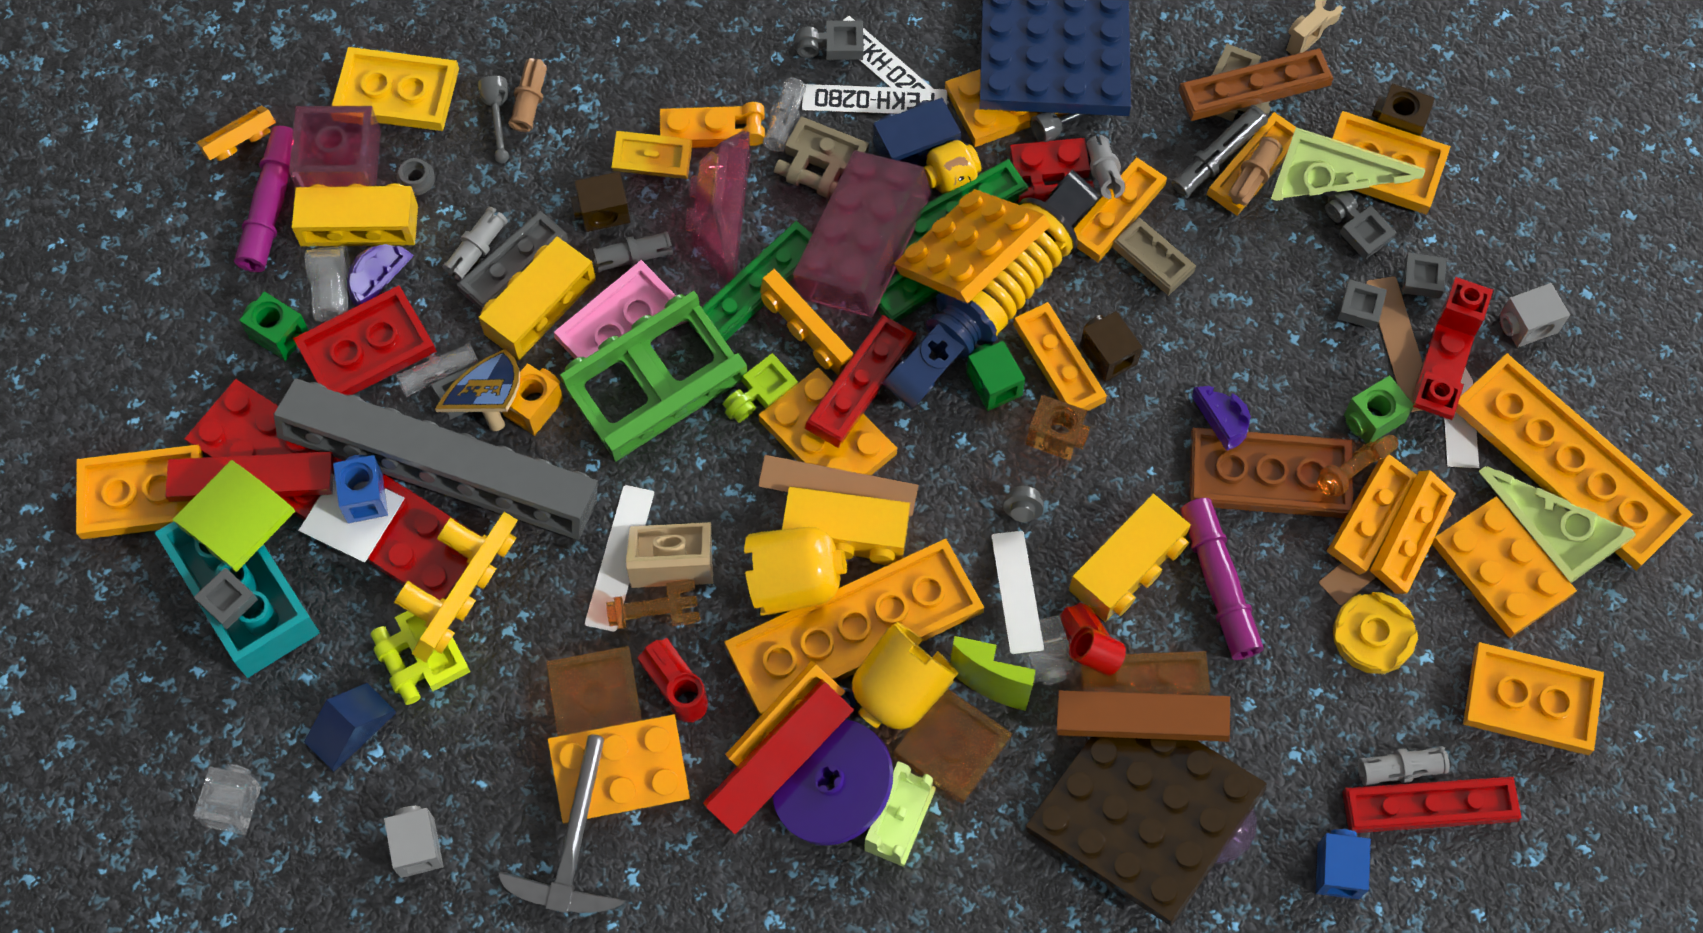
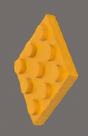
M974 189L972 192L964 195L960 199L959 204L945 217L937 220L932 225L931 230L919 241L911 244L894 265L900 275L968 304L1051 225L1043 213Z

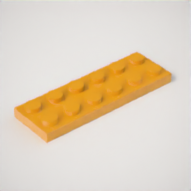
M1508 353L1460 396L1456 413L1542 489L1569 501L1575 506L1590 510L1602 518L1632 529L1636 536L1616 550L1615 553L1635 571L1693 515Z
M943 539L838 588L835 596L827 603L791 610L724 641V644L759 716H761L811 661L816 663L835 682H839L855 674L886 630L891 628L896 622L916 633L923 639V642L982 614L984 606L947 539Z

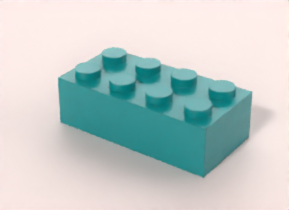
M174 521L155 532L193 596L202 590L224 568H227L257 597L258 600L227 630L199 604L234 663L247 678L320 634L264 544L235 572L213 556L204 545L180 529Z

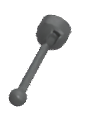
M487 76L478 81V93L484 104L492 106L497 146L494 159L496 162L503 164L508 161L509 153L504 149L499 106L503 105L508 99V83L506 78L502 76Z

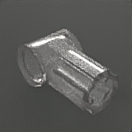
M346 246L306 250L305 266L307 277L311 284L312 315L315 321L326 322L348 311L347 278L351 266L349 253Z

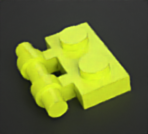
M409 611L395 617L401 632L390 637L386 627L382 626L370 633L376 645L373 650L378 660L385 663L391 675L389 682L394 692L401 694L406 705L413 704L421 698L415 686L418 681L426 678L432 691H435L470 673L453 637L442 654L434 650L426 663L415 656L417 663L406 668L399 654L408 647L413 652L427 629L425 627L426 622Z

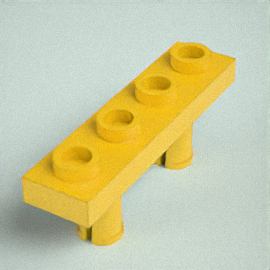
M503 512L489 535L484 534L483 537L467 529L452 518L448 520L437 540L467 557L469 565L447 599L442 598L438 600L410 581H407L394 603L426 622L425 627H427L412 655L426 663L434 650L440 654L443 653L455 632L448 628L455 618L463 622L476 601L470 597L476 586L484 589L497 569L490 565L497 554L504 558L517 537L510 533L516 525L517 519Z

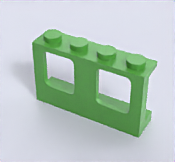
M695 291L686 296L679 294L665 304V309L654 316L645 315L632 325V330L620 337L612 336L599 345L597 352L587 358L578 357L565 367V372L560 374L564 388L615 462L740 383L742 376L747 373L746 363L739 353L734 354L699 305V297ZM688 321L711 351L714 359L711 363L686 379L677 381L651 346V342L678 323ZM621 362L626 365L648 397V401L645 405L620 421L610 423L585 389V383L613 364Z

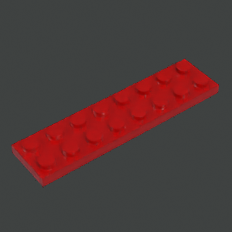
M237 379L232 382L184 438L189 446L199 444L203 455L206 457L318 452L277 438L274 413L278 406ZM334 457V463L344 461ZM383 474L385 489L405 499L366 562L403 586L407 581H410L438 600L442 598L447 599L469 565L467 557L437 540L442 529L452 517ZM321 495L281 498L295 510L294 515L305 521Z

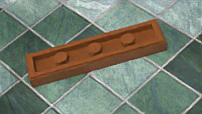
M1318 48L1180 83L1178 91L1191 121L1331 86L1334 78L1321 49Z
M1059 690L1057 734L1062 736L1230 742V696Z

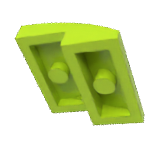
M231 460L172 520L180 529L204 545L213 556L237 572L286 522L295 510L268 486Z
M955 636L950 663L958 671L956 678L972 690L995 702L1026 711L1036 670L993 661L997 645Z

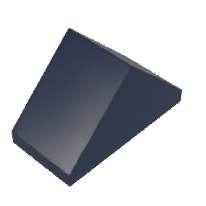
M366 683L327 699L304 743L335 772L397 712Z

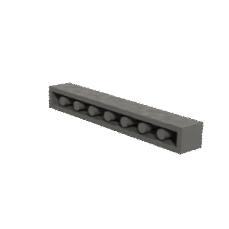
M295 378L274 413L277 438L318 452H332L334 457L344 461L354 455H374L383 474L500 514L506 512L515 519L576 540L580 539L597 503L598 480L590 478L583 472H572L554 466L547 460L533 459L515 453L506 446H495L477 440L470 434L450 431L439 427L432 421H421L403 415L398 410L390 407L382 408L365 402L358 396L344 395L329 390L316 382L309 383Z

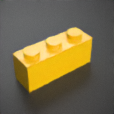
M315 184L309 187H296L292 229L300 246L415 245L418 204L412 187L401 184H388L386 186L351 184L347 187H327Z
M558 236L549 245L542 246L534 255L533 261L522 272L519 271L512 276L507 288L496 299L489 300L483 307L479 320L484 335L501 348L506 349L519 361L596 281L592 261Z
M789 487L782 530L817 527L825 531L833 539L836 550H844L846 559H852L853 556L870 558L872 562L877 564L890 565L904 557L910 503Z
M1153 493L1073 575L1069 591L1081 602L1091 607L1094 613L1104 622L1114 613L1119 616L1123 615L1136 599L1132 594L1141 585L1145 588L1152 585L1162 572L1159 566L1168 557L1174 561L1188 546L1189 542L1185 538L1191 524Z

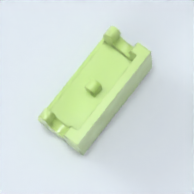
M898 761L893 772V785L890 797L881 815L870 826L865 838L864 851L904 867L936 787L932 786L933 778L930 775L924 774L923 778L918 777L910 772L909 765Z

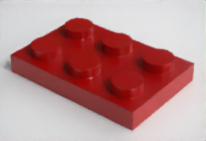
M400 285L293 338L317 383L322 384L329 390L344 395H353L437 352Z

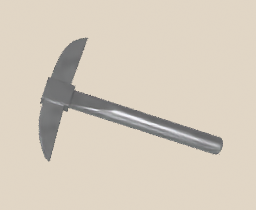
M591 734L587 737L556 880L551 882V885L506 872H500L499 877L503 886L513 895L532 903L544 905L546 909L564 913L570 911L577 913L602 912L621 906L625 902V900L574 891L575 886H572L603 748V737L596 734Z

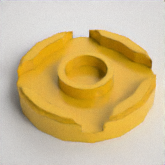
M1380 592L1352 597L1341 607L1333 624V639L1340 655L1352 667L1373 674H1385L1399 669L1413 654L1418 641V633L1415 629L1414 618L1410 610L1397 598Z

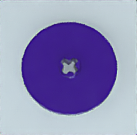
M844 720L773 795L775 810L781 822L791 833L815 845L841 844L861 835L881 815L891 794L893 766L888 749L883 741L866 726L855 721ZM835 774L838 778L834 780L835 787L830 790L826 786L830 784V776Z

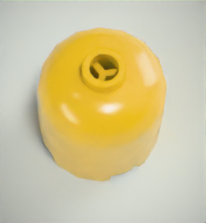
M817 527L749 534L746 537L744 553H752L753 570L745 572L753 606L754 608H761V616L827 603L837 593L840 586V574L847 573L844 550H836L833 539L825 531Z
M896 622L891 628L886 630L856 670L852 680L854 697L862 706L858 713L875 728H878L881 723L891 729L904 730L913 727L954 683L953 679L958 674L954 666L938 651L931 657L918 645L923 639L899 622Z

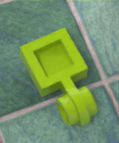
M772 353L742 376L741 382L749 391L744 394L739 389L732 393L723 403V406L726 408L725 414L730 420L735 418L740 423L755 411L756 406L752 403L755 399L766 409L798 384V381Z

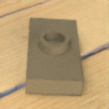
M1140 217L1113 241L1112 248L1168 296L1195 271L1196 265Z

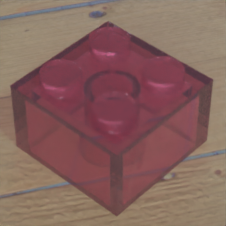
M296 106L289 173L295 187H309L315 184L327 187H347L351 184L376 186L381 129L372 106Z

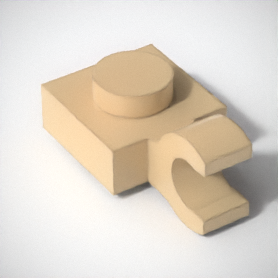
M1316 0L1312 12L1306 18L1303 15L1297 18L1290 27L1288 33L1291 37L1286 50L1292 55L1305 52L1321 37L1325 28L1339 20L1343 7L1339 5L1335 10L1327 11L1323 8L1327 0Z

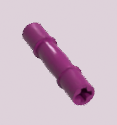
M272 127L264 157L260 160L261 173L253 192L248 219L243 221L242 224L243 231L234 259V263L246 271L262 272L265 270L273 239L277 235L275 225L284 202L288 178L293 176L294 173L293 166L301 141L300 133L290 127Z
M1210 498L1190 501L1183 505L1180 511L1183 519L1191 524L1188 531L1192 542L1191 549L1194 553L1198 554L1206 585L1218 611L1216 620L1221 625L1233 660H1242L1255 656L1262 652L1264 647L1251 613L1252 607L1250 604H1246L1237 571L1226 548L1227 537L1222 532Z

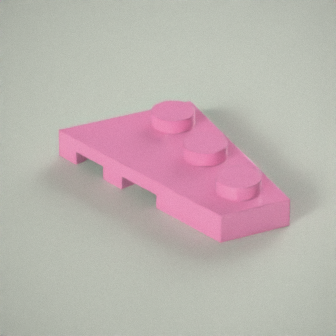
M640 260L554 332V338L574 359L578 357L587 358L597 352L599 345L612 336L620 337L632 330V325L645 315L654 316L665 309V304L676 295ZM682 321V322L678 323L677 325H675L674 327L679 326V325H681V324H684V323H686V322H688V321Z

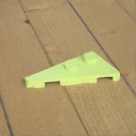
M1296 127L1271 199L1277 201L1287 197L1312 196L1330 191L1341 192L1393 182L1394 184L1410 182L1414 179L1423 178L1425 168Z
M1488 466L1479 470L1480 475L1570 583L1577 580L1636 536L1635 532L1626 526H1620L1598 516L1597 513L1575 506L1563 498L1540 488L1530 486L1500 470H1494Z

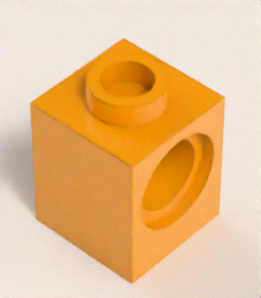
M527 363L520 372V386L508 411L502 412L503 415L535 436L564 401L559 386L560 381L550 371L544 368L539 371ZM532 393L542 394L541 397H539L536 400H525V398Z

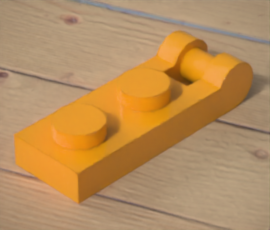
M748 102L743 106L660 109V136L691 139L693 142L692 148L761 145L765 142V129L761 126V122L765 118L764 106L758 102ZM735 124H746L743 129H735Z

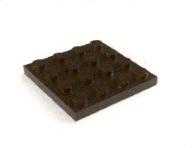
M1090 737L1027 823L1026 830L1029 834L1169 926H1172L1265 792L1267 783L1199 741Z

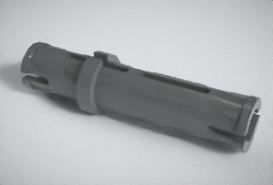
M1251 105L1242 116L1204 151L1199 150L1195 153L1193 161L1176 178L1171 180V185L1177 193L1184 198H1188L1208 177H1215L1220 171L1219 167L1262 126L1267 124L1268 119L1264 112L1257 106ZM1240 130H1243L1235 139H1233L1226 147H1224ZM1207 163V165L1200 172L1196 173Z

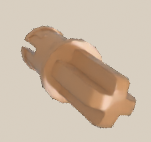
M529 58L526 60L520 85L514 89L516 100L511 119L509 120V126L520 132H530L533 129L537 105L543 101L541 89L547 67L541 59Z
M1263 137L1251 158L1242 163V172L1229 191V196L1234 204H1241L1243 206L1249 204L1261 183L1268 181L1270 177L1269 170L1283 151L1282 145L1276 139Z

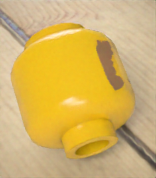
M953 140L929 151L926 159L927 166L922 168L927 185L931 189L936 187L941 194H945L975 180L978 173L981 172V163L972 145H965L962 141Z

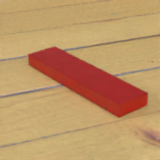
M882 315L807 419L804 429L839 448L883 386L882 382L894 370L912 345L916 333Z
M332 452L168 459L165 497L169 502L191 501L231 460L259 479L280 497L333 494L334 456Z
M821 679L709 795L703 804L736 834L844 722L854 709Z
M1514 777L1345 788L1342 792L1348 830L1357 833L1518 822L1522 819Z

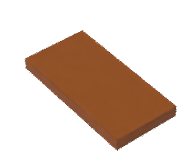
M1193 427L1190 445L1189 502L1200 498H1210L1214 508L1346 518L1353 506L1352 440L1248 432L1247 437L1239 446L1226 451L1213 429Z

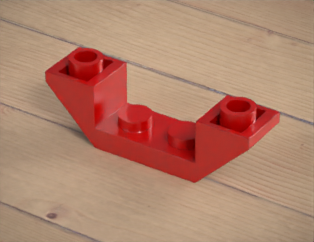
M1455 277L1434 327L1413 392V407L1449 420L1454 418L1464 386L1461 383V379L1474 337L1485 319L1493 289Z

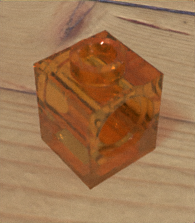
M1042 395L1028 430L1026 445L1071 461L1075 448L1083 450L1091 428L1084 425L1088 410ZM1054 425H1062L1065 426L1069 430V432L1057 433L1051 427Z

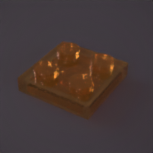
M629 646L546 661L558 736L642 720Z
M947 689L921 720L910 729L895 749L894 756L906 765H909L910 768L920 775H930L933 778L934 785L963 805L1011 740L1012 733Z

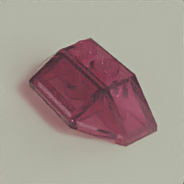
M741 131L722 141L700 160L698 175H692L690 184V197L695 198L694 208H688L686 214V231H692L694 247L728 283L737 274L751 155L750 132Z

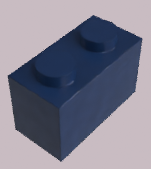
M942 97L931 102H920L912 109L899 114H888L879 121L874 122L873 144L891 178L927 165V154L932 149L953 140H961V131Z

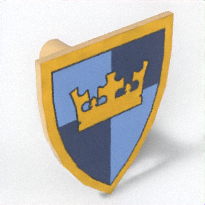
M503 349L468 369L452 383L435 408L436 412H482L491 431L501 430L505 426V422L500 412L508 411L520 386V371L515 358L506 349Z

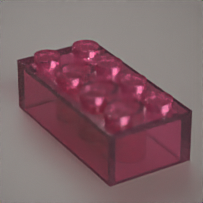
M854 150L793 273L804 300L873 318L896 269L894 263L902 256L922 210L931 195L924 167Z

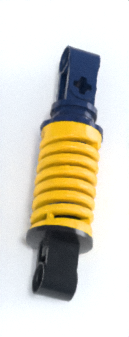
M1073 169L1049 194L1050 197L1045 202L1035 198H1024L1018 203V205L1045 214L1051 226L968 304L942 292L936 295V306L939 312L933 314L926 321V328L929 333L907 358L905 357L882 382L910 410L935 385L934 382L956 357L961 359L968 358L974 351L975 344L980 346L984 344L992 345L997 340V335L1007 326L1008 320L1013 319L1017 310L1024 306L1026 299H1030L1035 289L1041 287L1044 279L1051 275L1053 268L1061 264L1062 257L1071 255L1078 246V239L1072 225L1087 212L1100 197V194ZM931 351L937 354L934 361L929 357Z

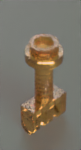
M1387 435L1360 447L1352 453L1353 458L1340 467L1327 465L1320 471L1317 478L1319 490L1327 497L1341 496L1349 489L1348 480L1371 463L1382 460L1396 450L1399 445L1398 439L1394 435Z
M694 580L666 583L667 597L651 599L646 602L638 601L623 604L622 596L613 597L614 601L606 602L609 627L617 626L618 629L626 628V620L667 613H670L672 627L700 622L699 612L683 613L682 609L698 605L697 596L680 597V593L695 590Z

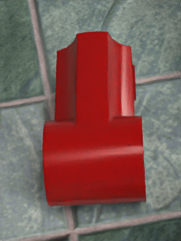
M1080 602L1075 606L1066 607L1058 618L1061 621L1060 630L1070 644V658L1104 676L1115 674L1125 659L1126 648L1124 644L1109 635L1088 605Z
M668 638L655 640L646 646L644 651L637 657L638 662L669 703L675 717L683 722H695L701 719L708 709V699L702 680L692 673ZM694 692L697 694V697L690 703L677 701L683 693Z

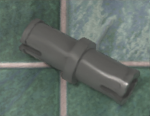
M663 231L659 234L638 239L630 236L625 238V242L592 248V254L595 256L593 259L597 272L600 273L604 270L629 264L633 267L640 260L645 261L666 255L670 256L673 255V249L670 248L672 244L668 232Z

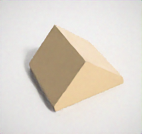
M711 522L630 526L626 569L631 587L713 584Z

